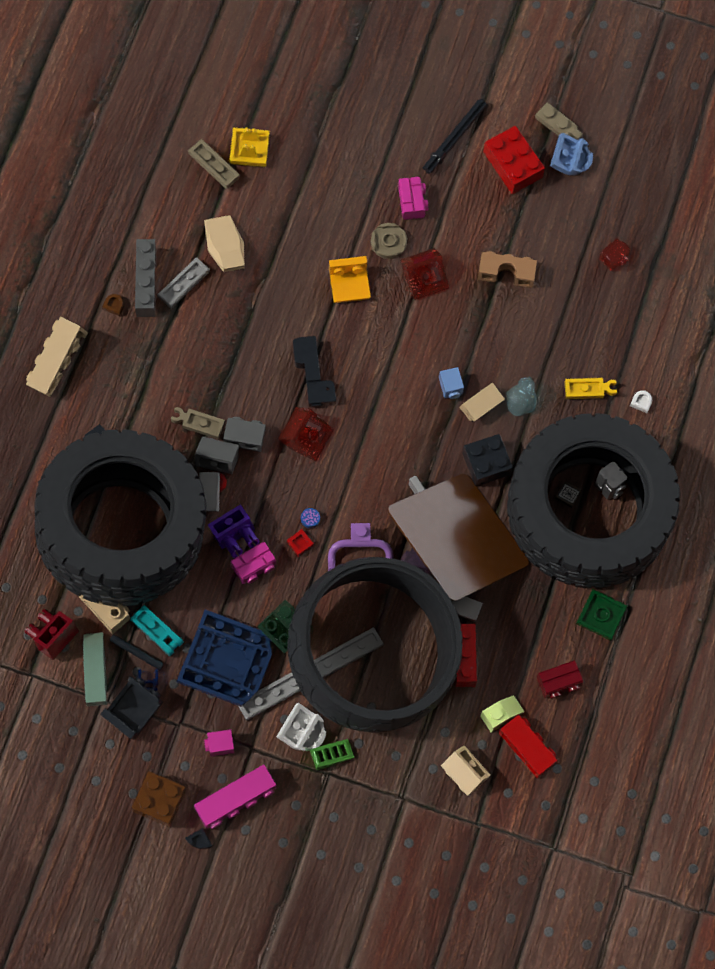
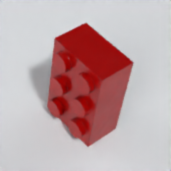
M516 125L484 143L483 153L511 194L543 178L545 167Z

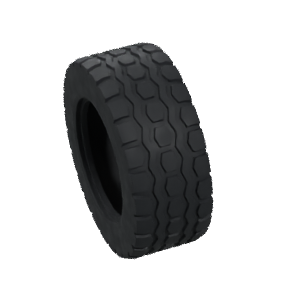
M589 413L575 415L574 418L572 416L556 421V424L553 423L540 431L527 444L526 449L523 450L518 459L507 501L510 529L512 534L516 536L515 541L522 552L526 553L527 559L534 566H539V570L551 578L554 576L557 578L556 580L562 583L575 584V586L591 588V586L603 588L609 587L611 584L617 585L628 581L630 577L634 578L643 572L647 566H650L669 538L677 520L680 506L679 484H677V473L674 466L671 465L672 461L664 449L660 448L661 445L653 436L647 435L646 431L634 423L632 425L629 424L628 420L616 416L611 418V415L595 413L594 416ZM615 462L620 468L619 471H623L627 476L626 483L634 494L637 505L636 522L623 533L604 539L583 537L567 529L557 519L551 509L547 491L548 484L561 471L575 465L594 464L605 467L609 463Z
M106 430L102 431L100 435L96 432L84 436L82 441L78 439L68 445L65 450L63 449L47 466L39 481L34 509L36 544L41 559L48 571L51 572L52 576L61 585H66V589L79 597L82 595L88 601L94 603L103 602V605L118 606L119 604L132 606L139 604L140 601L145 603L158 598V595L162 596L172 590L175 585H178L188 575L198 558L202 546L207 507L203 485L197 472L188 463L183 454L178 450L174 451V447L162 439L157 441V438L153 435L143 432L139 435L137 431L122 430V432ZM125 486L140 490L152 497L163 510L167 524L153 541L142 547L131 550H112L101 547L86 538L76 526L73 514L78 505L95 491L107 487Z

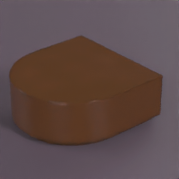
M111 294L106 298L102 310L120 316L124 308V301L120 295Z

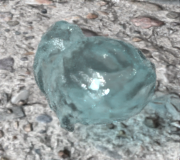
M531 377L521 378L518 384L514 385L506 393L508 410L515 416L531 413L536 407V386Z

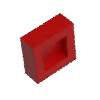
M303 529L287 539L288 545L298 557L314 546V543Z

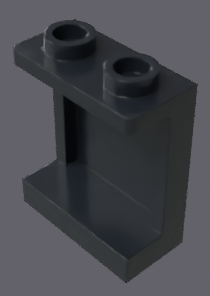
M129 677V682L108 709L105 708L100 715L128 738L135 740L164 701L160 699L161 695L156 690L151 689L150 691L145 687L146 683L139 677Z

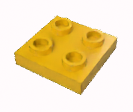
M233 128L230 164L266 167L269 131L256 130L255 128Z

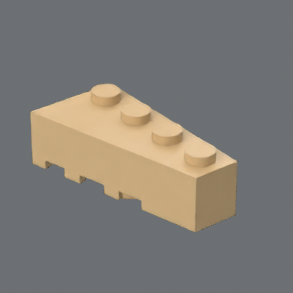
M62 317L53 324V332L45 340L43 345L45 348L42 354L37 356L35 360L36 366L33 371L29 372L26 378V385L49 397L62 378V373L60 372L62 369L68 368L71 363L70 355L78 351L81 337L85 338L88 334L81 326Z

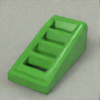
M348 739L310 749L316 770L354 758ZM344 745L347 752L346 756H343L340 746ZM334 748H337L339 758H336ZM328 750L330 751L332 757L331 760H328L326 751ZM319 753H322L324 762H321Z

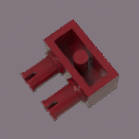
M43 609L42 613H39L38 619L46 624L45 627L40 630L31 623L28 625L31 629L26 627L25 634L33 638L39 651L54 660L76 636L79 630L74 621L62 612L58 611L54 616L48 610Z

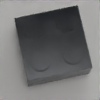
M500 434L463 446L462 454L476 487L511 475L513 466Z

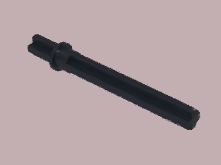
M483 99L477 100L440 147L431 153L430 159L422 167L427 174L432 173L439 164L443 163V159L485 109L487 103Z

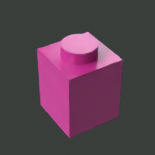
M231 730L207 733L208 739H204L205 750L210 751V756L234 753Z

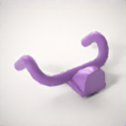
M351 523V539L339 540L329 549L328 571L336 567V552L344 547H380L385 551L386 558L394 559L393 550L385 541L371 539L370 523Z

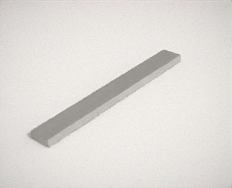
M373 627L320 656L314 662L321 676L325 678L378 649L384 643ZM292 672L260 689L242 707L238 706L246 721L300 692Z

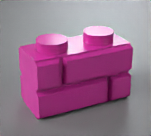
M421 177L399 179L398 189L403 219L424 218L425 211H428V201L424 200L423 194H426L425 183H421Z
M264 541L231 560V566L242 584L246 582L250 584L256 581L258 575L263 572L265 574L271 572L276 565V559Z

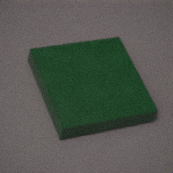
M592 589L576 624L611 641L628 606Z

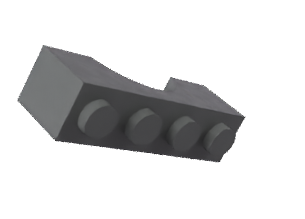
M136 239V317H155V239Z

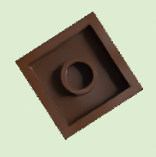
M148 771L134 801L132 810L136 814L170 828L186 793V788L183 785Z

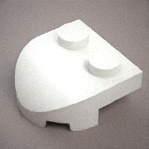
M296 703L276 737L293 749L309 751L323 743L326 736L324 721L320 715L314 714L300 703Z

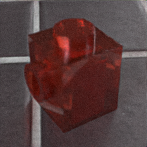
M616 238L601 251L599 259L613 271L619 265L623 266L629 260V247L625 242H621Z

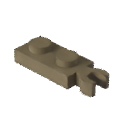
M175 407L174 412L179 413L180 416L177 418L171 416L173 423L183 422L182 427L184 429L219 439L225 420L192 409H188L187 413H184L181 408Z

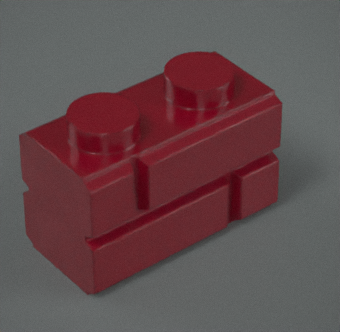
M575 660L537 674V680L544 698H558L562 696V692L567 690L569 693L575 692L580 689L579 686L583 683Z

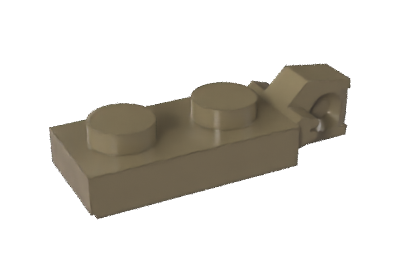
M546 103L535 115L538 121L558 136L565 133L576 140H580L582 137V133L577 130L578 127L575 123L549 103Z

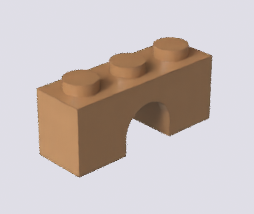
M492 251L482 252L477 280L496 282L497 274L507 270L512 272L515 277L514 285L532 288L537 260H533L530 257L518 258L511 254L499 255Z

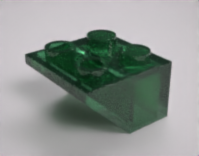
M286 599L257 626L284 654L288 653V632L295 612V608ZM312 625L310 626V635L313 633Z

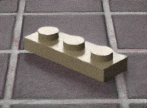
M202 139L188 150L189 155L225 189H228L240 178V175Z

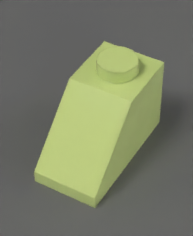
M513 695L483 710L480 717L492 733L510 722L518 714H523L524 710Z

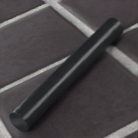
M114 634L110 638L112 643L156 669H162L164 664Z

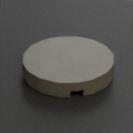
M394 223L379 225L371 234L370 243L372 250L382 258H397L406 249V232Z

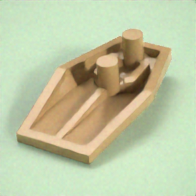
M231 216L204 220L208 252L222 271L228 272L243 269L245 266L244 242Z

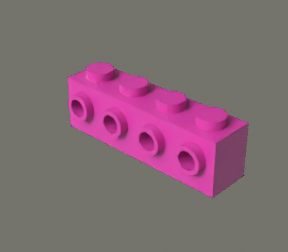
M263 764L194 805V808L206 829L210 827L214 829L222 824L223 819L227 817L231 819L237 816L242 808L246 807L248 809L254 806L259 798H267L274 794L276 784Z

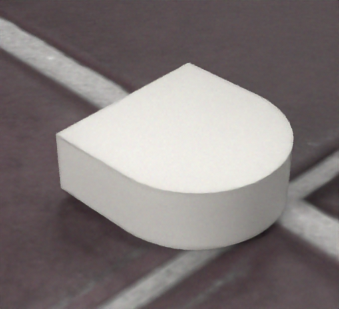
M638 391L634 395L630 406L648 413L652 403V396L646 391Z

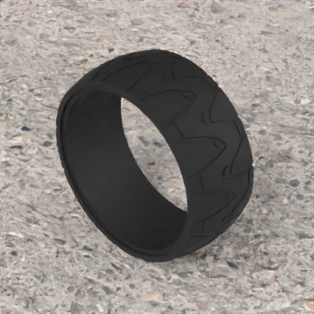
M358 558L340 564L323 574L307 589L304 596L300 599L288 632L289 664L293 677L296 679V684L304 697L319 713L329 720L357 731H391L408 726L425 717L443 700L452 687L462 658L463 645L460 620L448 594L444 592V589L435 579L423 570L407 562L392 558ZM352 582H379L404 592L422 608L430 620L436 636L438 657L433 680L418 702L395 710L368 709L347 701L326 683L318 671L312 656L310 626L318 602L328 592Z

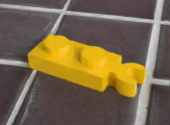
M603 378L565 379L566 399L604 398V393L614 396L617 394V390H611L609 386H615L616 380H609L607 383H603Z

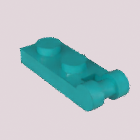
M145 605L131 617V621L168 656L174 653L173 650L177 646L180 647L184 643L176 633ZM168 637L172 639L169 645L164 642Z

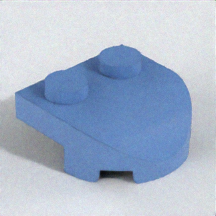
M562 133L559 135L550 167L566 175H577L591 166L593 153H590L587 147L588 143L584 139L576 140Z

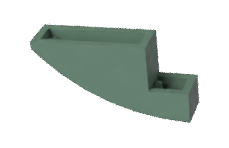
M103 632L84 634L83 657L86 705H107L106 691L108 690Z

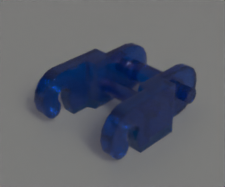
M139 669L138 677L142 679V670ZM155 669V678L153 680H143L145 683H153V687H146L150 691L151 689L158 691V688H155V685H158V669Z

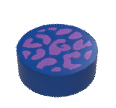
M308 508L302 512L301 523L304 527L315 528L319 524L320 514L316 509Z

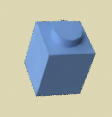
M458 367L440 371L439 381L444 399H455L463 395L464 386Z

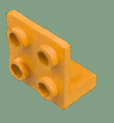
M366 256L329 260V274L334 303L370 299Z

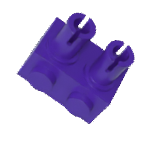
M241 504L208 524L213 537L221 549L226 547L233 558L238 557L235 550L239 556L243 553V550L236 542L238 539L243 537L249 548L254 547L252 540L256 546L260 542L253 532L255 528L251 519Z

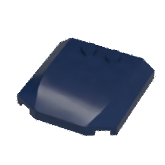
M205 609L176 683L242 707L258 692L272 656L269 633Z

